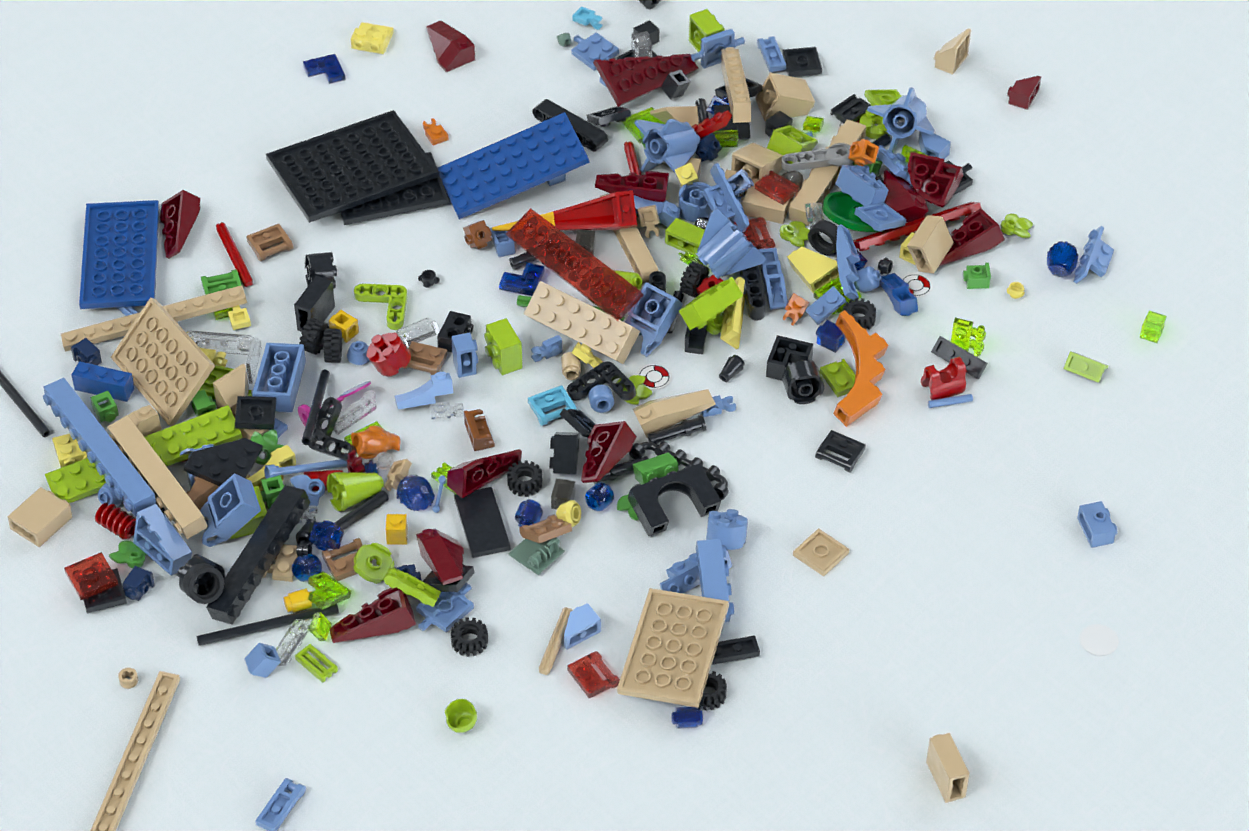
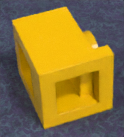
M340 310L329 319V329H341L342 338L347 343L359 333L358 319Z

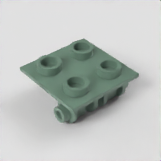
M557 537L540 544L524 539L508 555L539 575L562 555L565 550L559 547L560 540Z

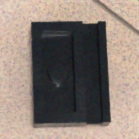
M853 94L832 108L830 115H835L836 119L842 123H845L846 120L857 122L871 105Z
M563 408L559 414L583 437H589L595 423L581 410H566Z

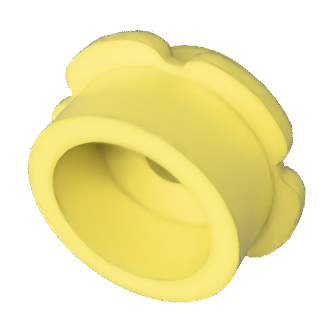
M1012 282L1009 288H1007V294H1010V297L1015 299L1023 297L1025 294L1023 284Z

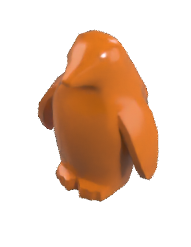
M370 426L365 431L351 433L352 445L356 447L357 454L361 458L371 459L390 449L400 450V437L384 430L380 426Z

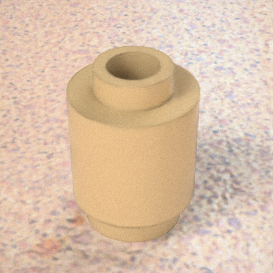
M572 352L563 354L561 357L562 374L568 380L577 379L581 373L580 359L572 354Z

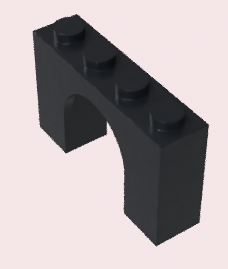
M700 463L688 465L677 472L671 471L664 477L653 478L642 485L636 484L630 489L628 500L648 537L664 532L667 529L669 520L658 501V497L667 491H679L687 495L693 502L700 517L708 515L710 511H718L721 504L718 494Z

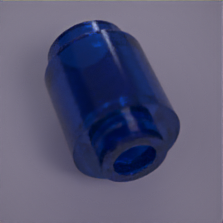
M676 707L675 712L671 713L672 724H676V728H696L698 725L703 724L702 709L696 707Z

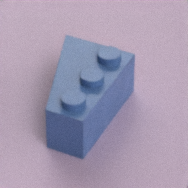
M842 165L835 185L841 188L843 193L849 194L854 201L864 206L883 203L889 191L881 180L875 179V173L869 172L868 165Z
M157 504L137 512L133 543L172 576L178 573L179 568L185 566L191 559L192 551Z

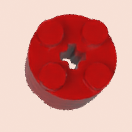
M397 333L378 334L372 338V343L368 347L366 356L381 375H396L402 366L405 368L409 364L411 353Z

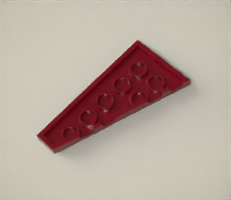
M691 54L628 57L624 59L612 58L608 60L596 59L593 61L618 107L660 88L668 73L681 70L685 75H688L698 69L695 61L691 59Z

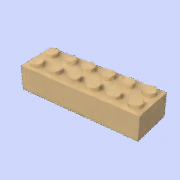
M542 281L539 282L524 312V315L577 342L586 344L591 349L621 364H624L640 333V330Z

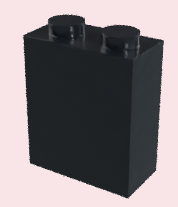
M315 276L294 304L298 331H304V325H307L306 322L310 321L311 318L324 322L335 308L333 282L331 280Z

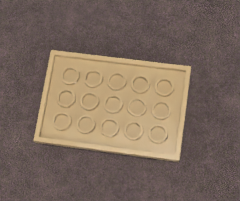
M154 298L149 299L111 356V359L122 371L132 373L136 388L167 424L171 426L177 423L215 367L213 362Z
M649 588L618 684V694L699 708L729 608V601Z

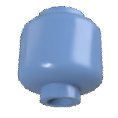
M867 266L857 271L860 279L853 283L858 291L866 293L879 287L881 274L877 269L875 270L873 267Z
M596 385L589 391L588 398L594 411L604 413L612 409L614 397L612 390L608 386Z

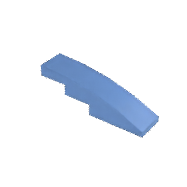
M840 224L837 229L836 241L839 278L844 295L854 301L859 296L853 282L860 279L854 264L860 261L850 231Z
M777 248L758 249L766 258L760 264L769 308L770 310L785 308L788 300L784 276L781 271L780 261L778 260Z

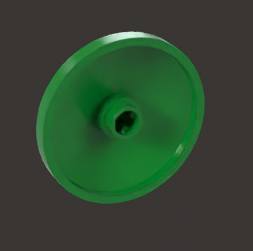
M837 191L825 197L822 210L826 217L834 223L841 224L845 228L855 231L879 232L855 215L856 208L863 207L864 205L854 201L849 194Z

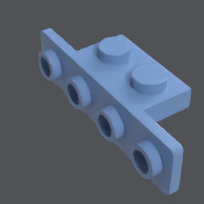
M716 163L710 170L716 185L704 189L702 193L711 211L717 207L728 219L734 218L740 231L745 232L749 226L748 217L743 213L740 201L736 199L733 188L725 177L724 170Z
M1103 226L1096 230L1093 229L1088 235L1089 240L1083 248L1085 250L1084 254L1080 257L1079 267L1074 272L1075 278L1073 282L1076 284L1087 276L1089 269L1100 277L1106 274L1114 249L1101 240L1104 231Z
M726 550V557H723L724 564H728V568H731L732 562L728 550ZM696 553L691 554L689 558L674 563L672 567L668 568L666 572L669 579L661 582L660 588L664 591L683 594L700 585Z

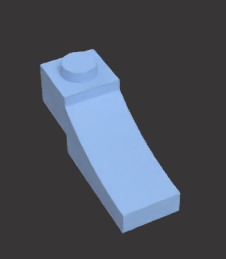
M437 372L435 375H431V379L421 387L396 395L395 402L397 408L404 409L435 404V396L452 394L453 385L450 374Z

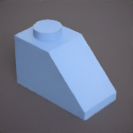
M588 603L581 607H576L570 612L564 634V647L566 650L601 632V619Z

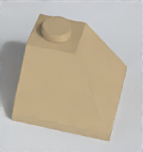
M966 29L943 45L940 50L936 51L934 60H936L935 68L950 74L955 73L968 56L971 29Z
M697 106L664 107L650 111L652 116L664 123L667 120L675 119L682 123L688 122L690 126L699 124Z
M245 364L238 366L213 382L217 409L229 405L234 418L236 416L237 396H249Z
M151 405L141 407L139 410L128 415L143 436L162 430L158 413Z

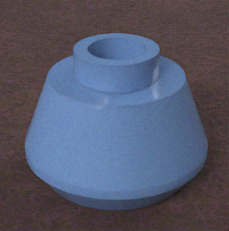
M363 341L353 342L347 351L348 361L355 365H364L370 360L366 356L369 346Z
M105 483L100 488L98 499L102 504H115L117 507L122 504L123 500L117 498L113 487H109Z

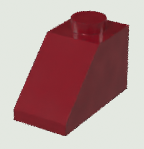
M1038 75L1017 80L1013 87L1010 86L1008 89V104L1028 110L1040 89L1042 76Z

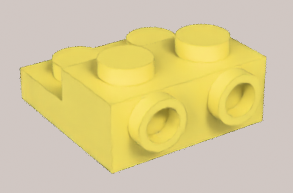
M361 22L359 28H355L351 36V49L384 54L393 36L394 29L393 27Z
M70 434L52 438L61 468L88 458L87 453L81 451L78 441L73 440Z

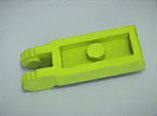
M389 569L384 577V582L389 587H397L405 594L411 595L419 599L423 604L434 607L441 594V591L399 569Z

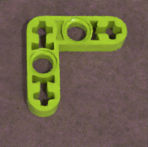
M358 284L354 287V297L357 301L388 303L386 319L389 329L398 330L403 327L407 304V289L404 286ZM380 291L385 292L384 295H377L376 293ZM397 305L401 306V308L397 310L392 308Z

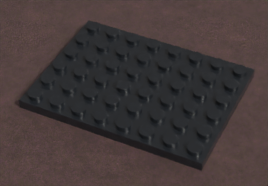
M394 110L266 154L267 161L309 223L440 177L439 170Z

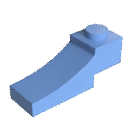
M634 195L637 217H639L638 208L656 205L661 224L669 227L675 218H679L681 208L666 200L664 202L650 201Z

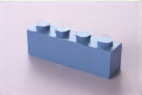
M721 539L697 541L696 555L702 597L729 601V595H732L731 584L727 583L726 576H729L728 564H724L723 557H726L725 545H722ZM729 602L724 622H730L731 615H734L733 602Z

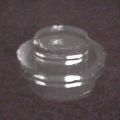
M381 452L376 456L374 465L379 470H389L394 459L389 453Z

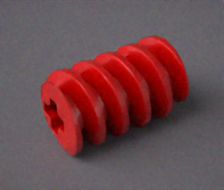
M103 503L98 508L95 514V521L99 525L107 528L123 540L129 539L134 535L136 519L132 515H128L126 511H122L119 507L117 508L115 504Z

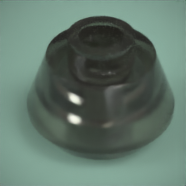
M794 170L781 175V185L793 187L794 193L801 190L804 179L800 172Z

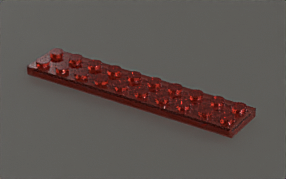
M531 208L506 233L517 245L605 313L612 316L617 322L644 296L639 289Z

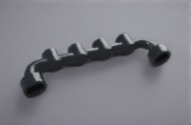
M663 441L659 445L652 442L634 443L628 452L633 459L642 458L645 455L646 449L654 451L657 456L669 452L677 460L678 465L688 466L700 463L709 480L719 482L714 486V489L720 500H723L729 493L728 481L720 475V470L717 466L711 465L708 469L703 466V461L698 457L691 461L687 459V454L681 449L674 453L670 451V446L667 442Z

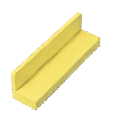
M739 276L735 279V282L743 294L745 280ZM744 294L737 301L726 307L723 314L720 339L735 349H738L740 344L745 303Z

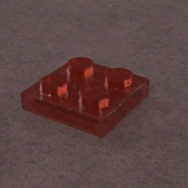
M102 552L64 567L65 574L80 600L119 585Z

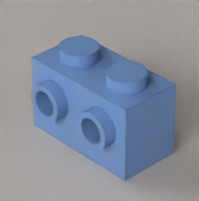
M470 333L452 336L453 363L458 378L477 374L476 364L478 363L476 351L478 348L476 340H472Z

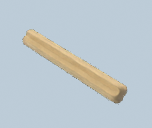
M564 607L540 663V674L548 675L551 671L564 638L570 612L573 611L571 608Z

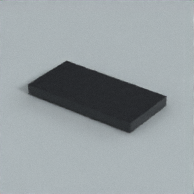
M492 487L478 489L463 498L454 494V501L472 558L511 550Z

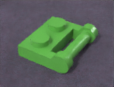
M237 269L231 270L230 273L210 277L201 276L205 295L241 286Z

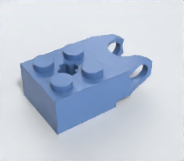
M647 282L628 312L629 316L625 323L640 330L638 336H643L640 353L646 357L660 345L683 306V303L677 298Z
M234 473L207 497L208 502L200 510L202 515L208 518L206 520L208 528L203 534L202 543L212 547L228 540L261 511L250 480ZM217 535L216 539L207 541L208 538Z

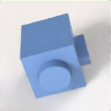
M258 643L244 658L250 674L267 678L281 663L275 647L263 643Z

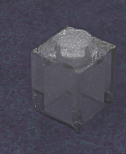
M648 32L631 34V48L634 57H652V43Z

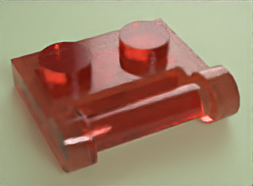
M763 217L749 219V226L742 233L757 249L774 248L775 242L769 235L766 228L767 223ZM755 227L760 229L763 240H760Z
M598 651L592 652L567 665V671L589 699L609 688H616L619 684L620 679L617 675H613L603 662L602 656ZM591 664H595L606 679L604 681Z

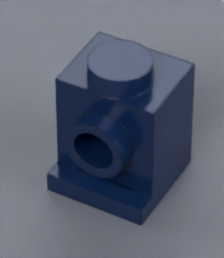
M87 338L71 346L75 362L80 361L97 366L102 363L100 350Z
M134 566L122 583L125 596L131 600L138 601L143 594L148 592L149 586L153 588L155 585L153 573Z

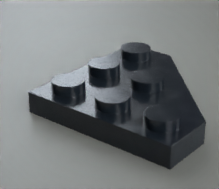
M243 438L194 451L185 464L184 471L219 487L234 473L247 479L263 450V445Z

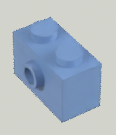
M1099 501L1080 505L1077 519L1091 548L1114 543L1117 527L1115 523H1112L1108 508H1105L1103 502Z

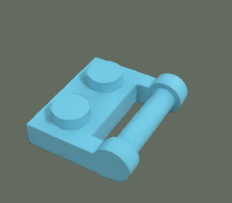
M562 385L528 397V404L537 416L541 426L548 424L549 421L560 418L559 414L562 409L546 415L544 412L566 405V410L576 409L575 404Z

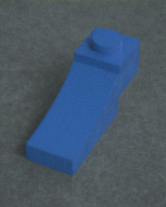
M895 273L881 276L879 285L887 293L894 306V310L899 315L909 316L914 312H918L917 298L910 293L909 285Z

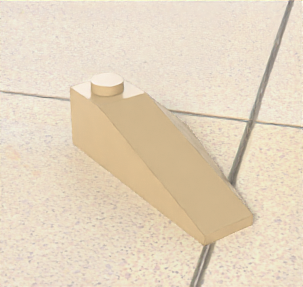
M706 389L650 400L633 408V411L646 438H648L647 434L671 427L716 404L709 390Z

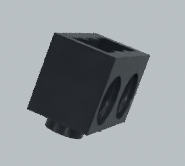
M450 311L437 336L438 348L447 349V352L453 353L452 336L465 333L472 334L474 324L471 323V315Z

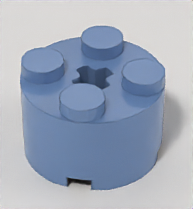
M693 182L692 185L685 184L679 190L678 207L681 208L679 216L682 219L695 222L699 217H710L712 211L702 193L704 189L711 187L710 185L703 182Z
M728 509L727 512L710 511L706 540L721 539V543L725 545L726 550L740 549L746 543L748 519L739 515L735 509Z

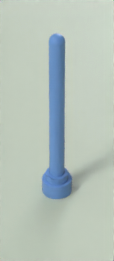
M340 459L279 467L272 464L265 466L264 473L267 479L279 475L347 467V461Z

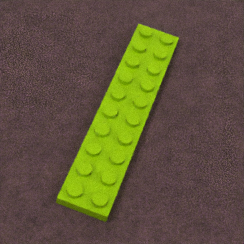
M229 405L144 436L166 467L188 459V454L180 456L181 451L185 449H198L209 444L217 446L243 438L240 429L235 428V418ZM88 458L45 474L51 492L59 499L66 500L68 503L98 493L100 488L106 483L104 475L98 473L96 465L90 463Z

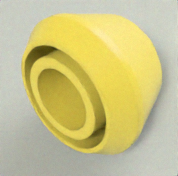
M570 500L557 508L556 516L558 519L571 523L572 527H574L581 519V508L576 501Z

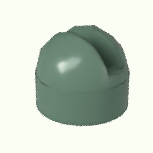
M562 33L557 36L559 45L562 47L570 45V33Z

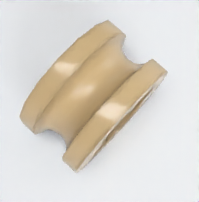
M124 668L119 672V682L123 688L130 689L138 684L135 669Z

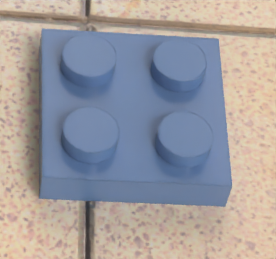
M884 202L858 207L855 210V215L870 225L875 231L895 229L905 226L906 219Z

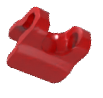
M960 356L950 359L947 367L940 371L936 370L934 365L924 368L920 383L922 387L929 386L931 400L961 394L966 389V366Z

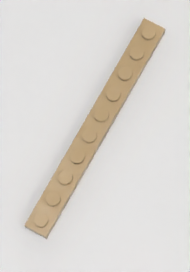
M241 285L163 306V308L178 322L245 304L247 300ZM141 312L61 333L65 352L70 351L71 346L84 338L96 344L125 336Z
M159 671L90 831H116L180 681L179 675Z

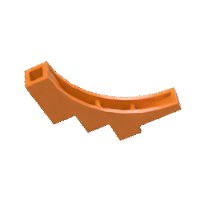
M844 310L839 314L836 325L843 332L851 346L855 358L856 374L852 389L837 404L833 414L847 427L875 407L883 395L874 384L882 379L886 370L877 360L884 356L888 344L876 332L870 336L867 330L862 328L855 321V318Z

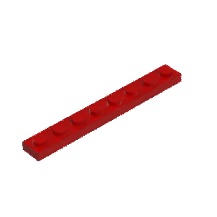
M968 202L931 214V216L943 217L944 222L948 220L956 221L960 219V216H969L979 210L981 204L980 202ZM925 217L907 222L905 226L886 229L853 240L854 245L859 251H866L870 249L869 246H881L887 240H899L902 235L909 236L912 232L915 233Z

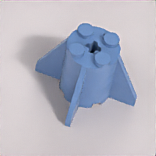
M912 87L909 88L907 95H903L892 105L869 106L867 111L883 117V124L888 134L893 136L889 147L891 152L894 151L900 139L910 136L916 130L933 135L935 132L926 117L925 102L916 96L915 89Z
M675 119L667 120L666 124L645 120H636L634 123L644 135L643 144L645 143L646 147L644 153L647 158L640 169L642 173L664 162L675 173V169L684 166L700 143L699 135L696 134L688 122L682 123Z
M717 207L711 212L696 255L705 266L709 264L708 267L717 278L760 265L766 260L765 256L751 241L747 240L738 226L733 224Z

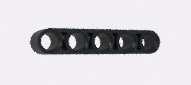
M549 99L543 100L532 109L534 117L540 122L565 112L582 146L593 152H596L608 142V136L603 130Z
M757 265L740 271L741 278L745 280L744 295L748 316L756 321L764 318L766 304L759 266Z

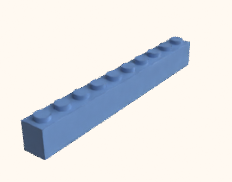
M62 378L43 386L45 393L43 400L45 404L51 406L55 417L60 418L61 424L65 429L68 428L71 438L78 441L79 448L82 452L85 451L87 453L90 463L96 465L98 473L104 475L107 485L114 488L117 498L123 500L126 510L128 512L131 511L136 517L138 511L156 504L154 492L66 379Z

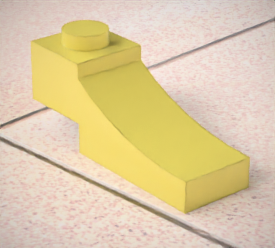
M285 445L271 452V458L266 463V465L274 464L279 467L295 466V453L288 445ZM265 466L247 478L252 482L253 487L259 486L260 491L263 490L261 480L266 479L264 473Z

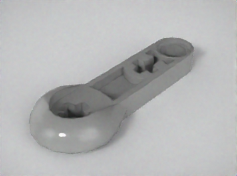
M837 143L828 149L785 154L782 157L781 167L786 171H796L831 165H850L854 161L848 159L851 146L846 143ZM786 161H792V162H794V163H793V164H787V163H785V162H786Z

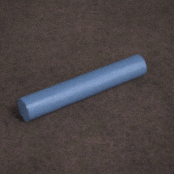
M972 394L930 400L928 401V407L934 408L973 401Z

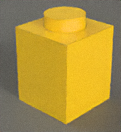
M407 514L386 515L387 545H407Z

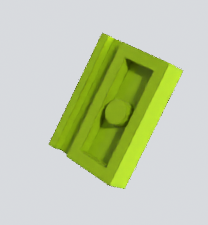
M841 359V362L838 363L836 361L820 367V374L837 398L850 392L855 382V373L845 359Z

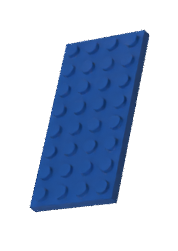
M564 112L442 165L437 169L458 219H462L586 165L590 161Z
M159 200L86 204L79 298L80 309L145 306L150 298L155 299Z

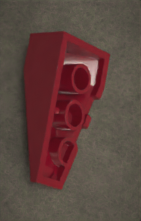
M517 449L461 463L447 471V486L463 498L506 474L508 468L512 467L513 463L518 465V461H521L522 451Z

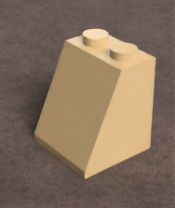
M769 73L762 85L763 91L755 97L764 121L778 111L791 118L808 115L815 103L806 79Z
M751 143L733 152L731 170L738 172L743 169L751 180L754 178L771 182L783 169L781 167L783 155L758 144Z

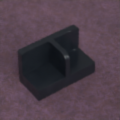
M687 326L685 334L686 353L703 354L708 332L706 326L701 329L695 327L691 330Z

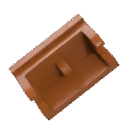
M481 409L464 411V424L474 451L495 447L485 416L475 417L476 415L483 414Z

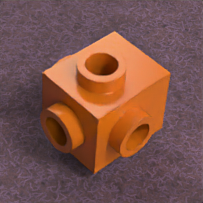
M866 139L853 142L848 159L854 161V164L859 166L875 163L879 146Z

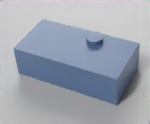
M266 343L252 396L276 397V412H293L306 363L304 344Z

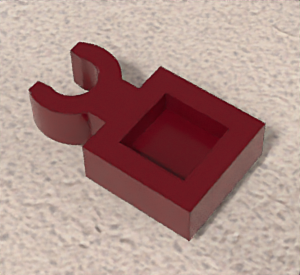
M355 450L348 453V472L365 473L366 469L362 463L361 456L357 457Z

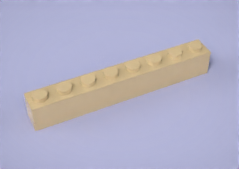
M734 47L721 49V69L733 123L751 122V101L739 49Z
M846 120L844 125L839 127L838 134L833 136L829 147L837 143H846L851 146L853 142L865 139L866 126ZM831 165L811 169L809 178L804 180L801 190L796 192L793 202L790 201L788 204L789 220L800 221L809 226L822 206L825 197L829 195L835 186V180L842 166Z
M126 415L107 427L110 432L109 436L154 492L157 505L160 509H165L164 513L170 521L173 520L175 522L173 525L179 534L183 533L189 539L207 528L208 526L202 513L129 416Z

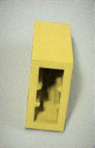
M800 247L787 256L792 269L813 294L839 278L836 260L804 247Z

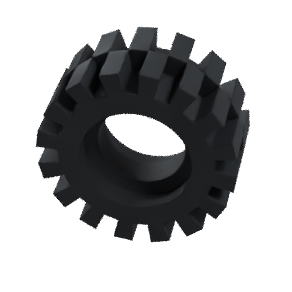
M692 262L689 264V267L685 268L686 271L683 272L684 276L681 277L680 290L696 298L698 296L696 288L701 285L705 278H709L710 271H708V267Z
M855 298V301L851 299L849 303L846 302L845 306H843V311L845 310L849 315H852L862 328L870 330L875 325L876 307L874 308L873 303L870 304L869 300L864 302L865 299L861 298V301ZM853 314H863L865 316L858 317Z
M311 318L310 321L306 322L307 325L303 327L304 331L301 332L302 336L299 339L301 340L299 344H304L305 351L317 355L324 348L325 329H329L328 323Z
M325 329L323 343L325 363H341L342 331L341 329Z
M525 460V463L518 461V465L513 463L512 467L510 466L507 471L509 490L514 495L518 492L520 497H522V494L528 497L529 493L531 496L535 495V492L538 493L540 491L539 488H542L541 468L539 469V465H534L533 461L529 464L528 460ZM522 476H528L532 479L528 481H521L518 478Z
M469 617L465 618L466 621L460 619L459 624L455 622L454 627L451 628L452 648H454L456 653L459 651V655L463 656L466 653V657H470V653L476 656L477 651L481 654L488 644V631L485 623L482 624L481 620L476 622V618H472V621L469 620ZM465 634H475L477 636L473 640L462 638Z
M712 671V674L708 675L705 687H712L716 691L711 694L703 693L699 709L703 706V710H707V707H710V710H714V706L719 708L720 703L724 704L727 694L725 678L722 679L720 673L716 676V672Z

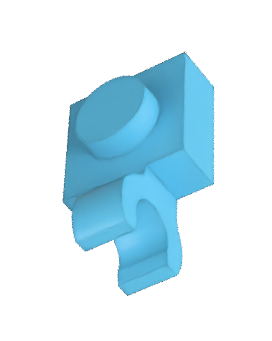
M581 6L572 15L574 22L585 26L590 23L596 30H600L603 27V24L599 23L602 17L596 16L593 10Z

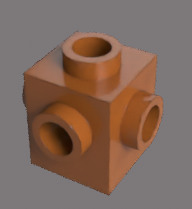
M484 220L463 227L464 238L467 245H470V248L477 247V249L488 246L487 242L492 241L491 230L486 226Z

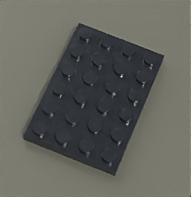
M427 152L426 154L436 166L432 153ZM437 177L341 211L340 214L344 225L446 205L449 204V199L441 177Z

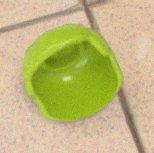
M456 699L450 702L445 709L446 723L452 731L463 733L473 729L477 721V712L470 701L467 699Z

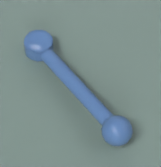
M440 476L438 479L440 485L436 503L432 508L435 513L440 511L439 503L443 485L447 482L445 476Z

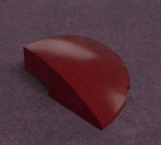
M914 152L910 153L908 173L913 188L929 203L944 207L960 184L963 177L962 167L947 164L942 158Z

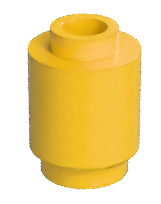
M307 588L288 593V596L283 597L287 612L295 613L312 608V603H315L312 591L308 592Z

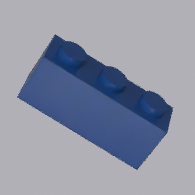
M79 361L71 374L74 390L94 395L109 391L113 399L128 402L135 389L132 373Z

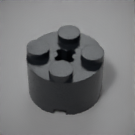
M332 252L305 255L307 287L315 276L331 280L333 282V289L336 288L334 276H337L336 265H332Z
M798 361L786 365L782 380L790 400H794L796 404H809L814 402L819 394L820 396L823 394L824 383L819 368L814 361Z
M195 554L185 566L180 567L178 570L179 587L185 593L183 590L184 575L195 564H210L221 572L223 578H225L224 568L201 555ZM204 572L195 579L193 585L195 593L203 595L212 588L214 582L212 574Z

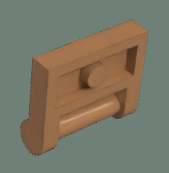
M279 223L246 236L247 242L260 262L268 256L294 248L292 241ZM283 241L282 244L276 245L274 247L262 251V249L267 248L269 246H272Z
M412 341L408 348L411 353V359L404 369L412 368L435 375V373L440 371L448 355L447 349Z
M555 514L548 516L543 521L519 528L520 535L523 538L539 544L572 531L571 523L558 519Z
M360 538L354 539L352 543L329 551L327 549L322 551L323 559L335 582L357 574L353 569L356 552L334 561L332 558L353 550L358 551L363 546Z

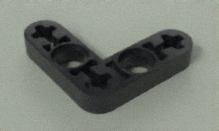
M610 361L599 364L567 387V393L571 400L574 401L587 396L594 386L605 383L621 399L626 401L633 399L637 391L634 384ZM618 378L621 379L620 382H618V383H613V381H614L615 379H618ZM590 379H596L593 383H587Z
M328 397L322 404L313 438L308 446L319 453L347 461V454L353 450L357 453L354 445L331 437L340 415L342 404L339 400ZM328 420L327 427L322 429V423ZM321 441L323 445L316 444V442ZM335 442L334 450L329 451V446ZM342 449H345V450H349V452H348V453H343V452H341V450H342Z

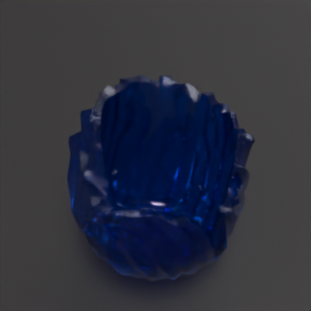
M1067 241L1054 243L1049 251H1047L1049 271L1058 277L1071 275L1078 263L1079 254L1077 253V248Z
M417 474L406 476L398 485L396 498L400 499V503H404L408 509L419 511L432 506L435 495L430 483L424 477Z

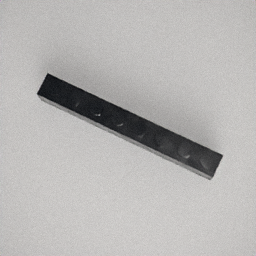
M287 485L283 487L224 578L222 594L218 599L208 603L206 606L213 620L233 625L237 617L240 616L245 604L250 600L252 593L260 584L265 573L270 569L272 562L280 553L286 540L289 539L291 532L299 523L305 510L308 509L311 502L305 490Z

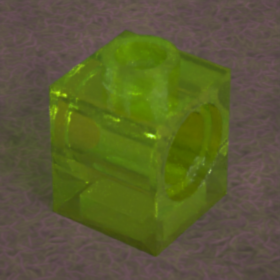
M1149 310L1142 324L1140 338L1158 343L1164 330L1167 316Z

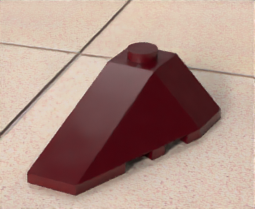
M441 20L426 26L437 63L445 72L475 61V45L466 35Z
M885 169L884 185L889 191L884 203L903 216L906 222L924 217L929 211L925 199L904 178L896 176L892 171Z
M646 171L645 175H636L635 172H631L627 176H621L618 173L596 175L595 188L610 194L633 190V195L655 202H664L667 196L669 173Z
M185 190L178 192L161 203L160 222L164 224L162 234L166 237L164 248L166 258L168 259L180 253L201 209V198Z
M981 208L962 221L963 225L958 230H953L951 238L954 243L939 266L990 250L1003 242L1005 238L999 224Z
M626 421L594 425L587 440L589 448L585 452L587 461L583 465L582 483L600 481L631 450L637 436Z
M425 529L422 533L416 534L421 557L443 585L463 579L462 562L464 561V549L458 540L437 529Z
M397 587L382 591L377 595L378 599L371 604L366 602L361 606L362 609L358 613L347 615L329 628L332 642L337 643L398 633L416 625L414 613L406 594Z

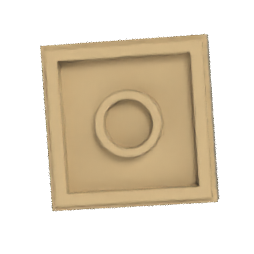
M819 528L793 551L794 557L823 577L849 554V548Z

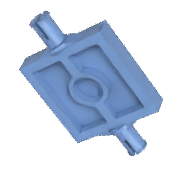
M732 29L702 38L700 52L691 54L692 61L701 59V66L703 68L721 63V49H726L727 47L736 48V46L745 44V40L743 37L735 40V32Z
M597 32L587 39L576 35L574 41L578 45L571 49L573 56L594 71L597 69L593 61L596 59H612L619 54V48Z
M882 145L879 146L877 157L896 176L904 178L905 181L911 184L908 163L905 161L906 158L900 153L894 154L890 150H886Z
M465 583L458 592H441L434 607L422 602L416 606V611L425 617L418 624L419 629L425 631L427 627L433 624L444 632H448L455 622L458 623L460 619L473 610L474 603L465 597V594L472 589L470 584Z

